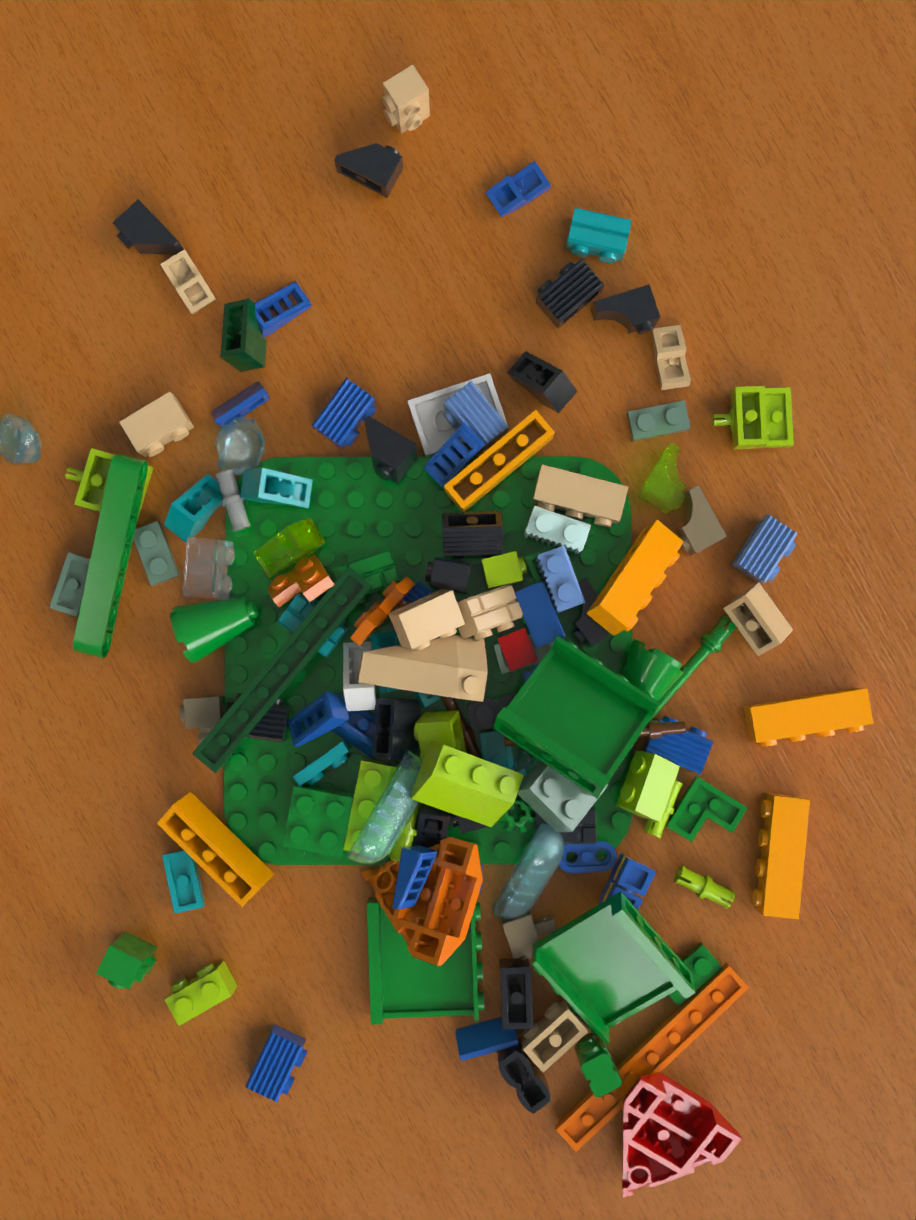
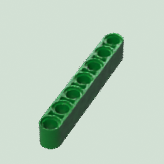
M115 454L111 460L73 640V650L75 652L99 658H105L109 652L148 471L146 460L121 454Z

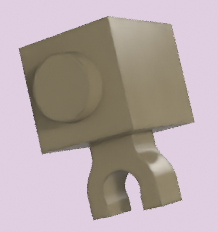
M225 696L183 699L184 705L180 706V720L185 722V729L199 728V744L224 716Z
M529 909L501 918L513 959L518 957L521 960L532 958L533 944L539 941L538 936L557 930L553 915L533 921Z

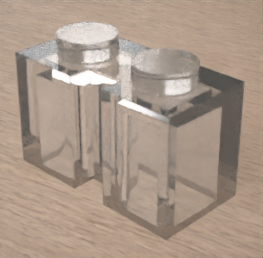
M187 537L182 596L221 600L229 599L232 580L231 577L227 576L228 565H232L234 561V542L220 539Z

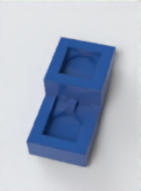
M533 161L513 177L508 175L485 193L500 216L504 217L549 190L551 185L536 161Z

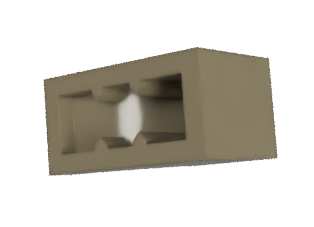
M699 485L683 494L687 505V516L682 528L677 530L678 537L684 541L680 548L683 552L688 551L690 556L727 537Z

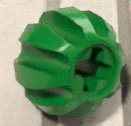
M518 795L514 804L496 822L499 823L506 820L502 830L511 833L512 828L516 825L518 826L519 834L527 831L524 827L525 822L530 821L533 825L535 823V816L529 814L533 809ZM514 804H518L523 813H518L517 818L514 819L508 811L514 809Z

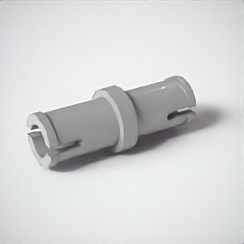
M226 470L215 474L223 496L221 503L227 509L232 530L238 531L250 527L251 525L243 504L245 499L240 498L234 470Z

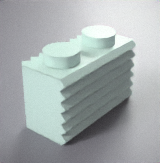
M534 506L524 536L525 538L530 537L531 540L535 538L536 542L541 540L542 544L545 542L547 545L552 544L553 547L565 546L569 553L574 552L577 555L584 548L591 525Z

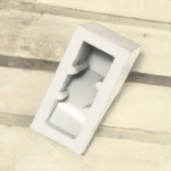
M371 641L363 642L360 646L355 642L343 643V692L347 711L375 709L376 685L357 682L361 654L363 651L372 650Z

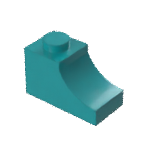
M266 468L244 469L240 498L265 504H278L307 509L309 508L313 479Z
M207 474L175 500L170 506L164 526L184 542L190 541L205 527L210 517L222 504L223 496L218 481Z

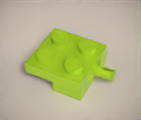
M735 387L730 392L731 408L729 414H712V426H730L733 449L781 448L794 445L791 387Z
M91 448L84 471L68 467L67 472L77 476L66 473L65 478L80 482L74 505L100 513L109 467L114 454ZM148 466L138 518L152 475L153 467Z

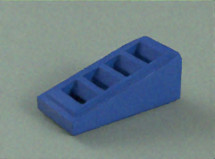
M296 281L255 303L256 319L263 338L274 333L312 306ZM290 294L293 295L298 305H293L291 300L288 298ZM281 300H282V302L284 303V305L286 306V308L288 309V310L285 311V312H284V310L282 309V307L280 306V304L278 303V302H280ZM271 307L277 314L276 317H273V315L269 311ZM261 314L265 317L267 322L264 323V321L260 317Z
M463 423L428 461L424 469L441 487H444L445 484L469 464L485 443ZM460 437L472 448L471 450L459 440ZM454 446V447L456 448V450H457L464 458H462L452 447ZM445 455H446L456 466H454V465L445 457Z
M326 691L289 719L288 724L294 746L300 747L349 720L344 698L340 694ZM303 722H304L305 729H306L305 731L303 730V726H302V723H303Z
M424 846L402 848L392 908L398 910L416 905L435 861L436 850Z

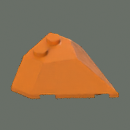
M452 837L440 840V844L429 847L436 850L437 855L414 907L398 910L392 908L399 861L391 860L375 870L369 869L361 872L365 881L369 882L376 894L374 896L395 930L403 936L412 957L436 966H441L465 940L483 882L478 846Z

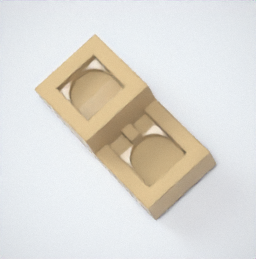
M185 249L160 264L191 314L217 300Z
M681 325L654 328L652 330V342L660 389L668 390L689 387L691 378L685 358L686 345Z

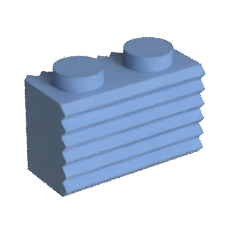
M472 381L444 402L445 412L443 415L452 427L456 425L460 427L461 424L465 423L485 443L479 451L480 453L508 432V425Z
M769 514L761 517L732 561L731 566L757 583H766L767 580L771 582L780 571L781 567L777 564L783 556L788 557L794 550L797 543L793 540L797 532Z
M565 546L539 554L535 562L538 563L539 573L542 574L541 579H544V584L547 585L546 589L556 613L585 603Z

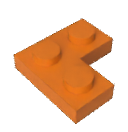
M313 554L310 557L301 559L295 568L287 574L277 576L267 589L272 600L278 607H281L300 592L311 602L332 587L334 583L321 561Z
M407 576L398 584L393 581L382 593L386 597L382 603L377 601L368 612L363 613L355 622L354 626L358 629L351 636V639L360 646L389 617L388 613L396 609L397 604L404 599L415 583Z

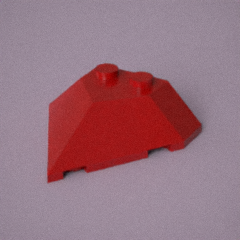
M655 1073L640 1076L623 1098L622 1198L633 1195V1190L649 1185L652 1188L695 1172V1167L708 1162H712L715 1165L725 1161L742 1139L740 1134L708 1100L666 1075Z

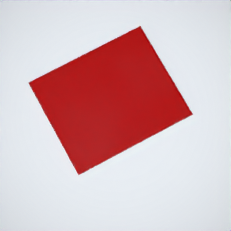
M525 628L498 638L510 672L538 661Z

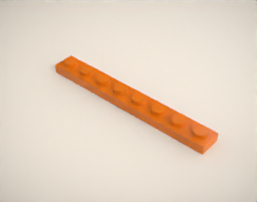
M727 963L723 965L715 975L703 984L695 994L685 1001L616 1067L622 1080L621 1087L600 1098L595 1097L591 1091L555 1125V1130L577 1152L623 1108V1098L640 1076L660 1073L746 992L749 986Z

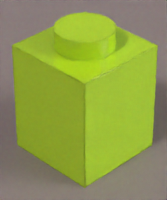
M516 551L481 559L488 590L522 582V575L527 574L524 558H518Z

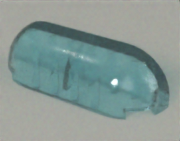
M406 751L346 856L349 859L363 864L375 863L384 859L397 843L419 804L418 801L409 798L423 762L413 752Z
M541 823L493 905L492 913L494 916L504 920H513L525 916L535 906L564 855L563 837L550 825Z

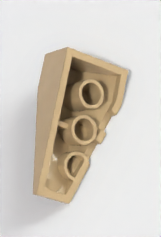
M452 635L446 638L430 640V646L418 651L401 647V645L363 651L357 682L483 702L488 674L484 639L476 641L473 637L464 639L460 635Z

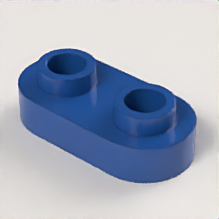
M596 840V844H562L557 850L556 859L560 868L568 873L605 872L615 865L617 854L609 842ZM598 850L606 852L602 860H598L595 857ZM570 851L576 853V858L573 861L566 860V854Z

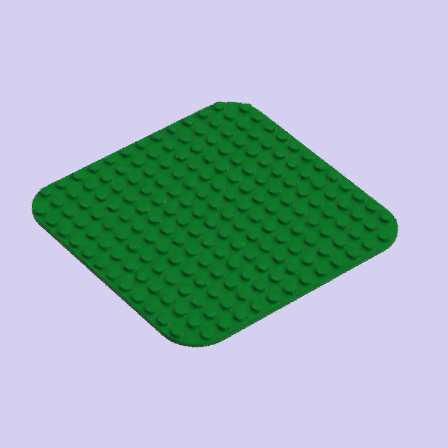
M531 456L466 510L465 513L468 511L471 513L474 511L477 513L479 511H501L503 554L516 551L518 558H524L548 546L546 542L542 544L541 540L536 542L535 538L531 540L530 537L525 538L524 536L534 506H537V504L531 502L542 465L623 485L622 482L609 468L589 458L576 456ZM276 457L261 461L251 467L266 468L313 479L309 508L307 509L278 504H265L245 499L243 504L251 526L242 530H232V524L226 509L225 599L246 597L248 601L252 600L257 608L258 617L255 618V625L225 644L224 714L226 713L228 698H236L237 693H243L292 635L289 630L277 622L295 597L281 607H278L272 600L267 587L271 585V582L277 576L287 574L294 569L296 564L305 557L315 554L323 564L333 583H335L333 567L389 549L400 582L407 576L415 584L420 581L432 592L439 589L431 588L430 582H427L425 579L428 561L434 562L435 557L468 562L471 563L466 594L453 592L457 603L490 591L487 589L481 565V559H485L480 555L466 556L462 559L444 557L442 514L444 512L447 514L450 512L461 513V511L444 492V487H441L425 471L424 466L432 457H417L415 463L398 484L390 479L384 480L380 478L373 469L371 457ZM446 457L454 466H456L448 457ZM474 457L468 465H470L478 457ZM242 474V475L240 476V478L236 481L237 484H238V488H239L240 494H241L243 474ZM628 494L626 495L620 522L611 524V527H604L594 524V519L583 516V519L578 521L591 525L584 548L577 555L566 550L577 581L580 582L586 578L598 595L631 548V505ZM554 509L555 513L565 516V511ZM527 565V574L522 575L523 581L511 584L514 592L536 584ZM326 590L316 598L320 601L323 598V596L328 592V590ZM379 592L367 596L369 601L357 605L343 624L348 628V631L330 656L325 657L318 652L280 698L284 699L283 705H290L289 719L326 691L340 694L344 698L343 643L354 642L351 636L358 629L354 626L355 622L363 613L368 612L377 601L382 603L386 598L385 596L380 597ZM580 605L556 613L565 633V637L561 639L572 642L584 654L597 658L604 667L622 675L632 643V629L628 632L623 630L615 636L610 634L594 647H589L587 644L582 646L572 633L575 630L572 623L578 618ZM390 616L373 634L395 631ZM521 618L513 621L515 627L499 633L497 628L491 629L493 635L483 638L488 668L484 697L496 700L506 694L518 693L524 685L523 672L530 671L534 666L531 665L501 674L493 645L499 644L498 638L523 628L530 635L526 623L523 624ZM457 628V632L454 635H460V632ZM370 636L364 642L371 641ZM376 685V701L378 698L418 700L414 691L398 690L380 694L379 686ZM454 698L467 726H470L467 704L472 700ZM442 699L427 707H421L420 705V718L425 712L447 711ZM366 710L374 716V710ZM303 722V723H302V726H303V730L305 731L306 729H305V725H304V722ZM288 724L286 741L277 742L246 737L225 762L224 814L228 829L262 862L274 865H385L384 863L391 861V857L370 856L345 851L342 858L282 846L293 789L297 784L293 776L344 741L343 738L334 732L329 731L300 747H295ZM471 727L476 736L474 741L483 758L479 733L495 731L493 727L487 729ZM347 742L351 748L346 753L349 759L335 769L331 765L321 771L324 777L314 783L313 786L355 794L361 760L363 758H372ZM418 745L415 760H374L421 768L420 745ZM511 746L515 771L523 774L524 780L539 759L520 746ZM633 746L607 783V788L593 805L596 810V840L607 841L614 849L626 836L633 817V813L616 806L621 788L624 785L630 768L631 760L633 759ZM514 804V809L508 812L515 819L518 813H523V810L519 808L518 804ZM418 809V814H417V820H416L415 829H417L419 809ZM450 816L446 838L452 837L476 844L482 865L558 864L556 853L562 844L536 845L534 842V825L530 821L524 824L527 831L520 834L517 825L512 828L511 833L502 830L506 820L496 823L492 827L461 834L459 826L453 828ZM413 836L412 846L415 845L416 836ZM598 850L595 854L596 859L604 857L606 852ZM573 851L566 854V860L573 861L576 858V853Z

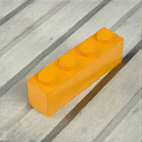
M535 410L445 484L444 492L461 512H465L550 442L554 437V430Z
M655 520L648 525L637 537L586 614L613 636L623 630L626 632L631 630L638 621L636 616L638 611L644 609L651 601L653 596L650 593L653 588H657L667 575L664 571L667 567H671L679 558L678 550L684 541L659 520Z
M867 688L845 689L743 706L749 741L759 742V747L777 745V739L788 738V742L806 740L807 734L816 733L817 737L835 735L834 730L845 728L846 732H858L864 730L863 725L874 724Z
M189 792L174 803L157 822L241 907L274 875L192 792Z
M767 793L766 800H763L761 804V816L764 817V827L760 829L758 835V844L762 848L761 858L757 859L755 873L759 879L758 888H755L753 891V905L756 906V910L763 916L799 920L810 800L802 796Z

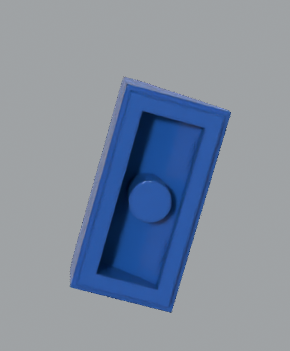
M257 381L214 409L211 414L216 424L221 429H226L270 400V396L262 384Z
M543 581L515 592L516 600L519 602L524 620L536 648L553 642L557 636L560 638L565 637Z
M366 710L347 711L349 720L331 731L372 759H376L372 751V740L376 729L374 716Z
M501 1017L456 1030L458 1051L462 1061L514 1047L518 1044L516 1029L503 1030Z

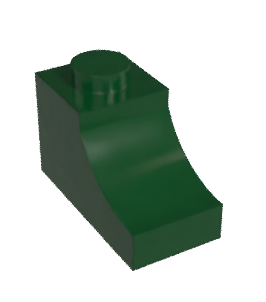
M248 298L224 304L220 357L240 372L265 367L267 340L263 338L258 327L255 303Z

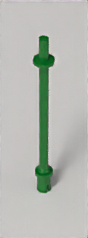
M723 615L708 634L704 633L700 637L701 646L684 664L686 669L681 677L658 701L661 704L651 720L710 653H719L721 651V645L737 629L733 621L726 629H723L730 620L729 617Z

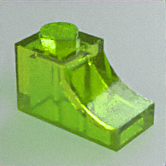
M672 442L663 450L637 495L640 499L666 514L673 508L677 510L686 497L682 493L686 484L680 481L676 470V460L681 448Z
M308 518L285 527L255 551L254 555L267 577L270 578L295 562L309 556L326 542L313 520Z

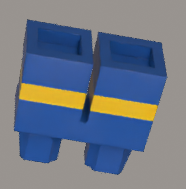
M620 853L599 897L598 903H602L621 891L638 910L643 899L634 894V892L645 897L656 871Z

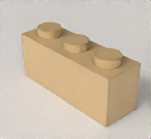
M542 465L531 503L554 512V509L565 511V516L572 519L582 520L583 516L594 519V524L611 527V524L620 522L628 486Z

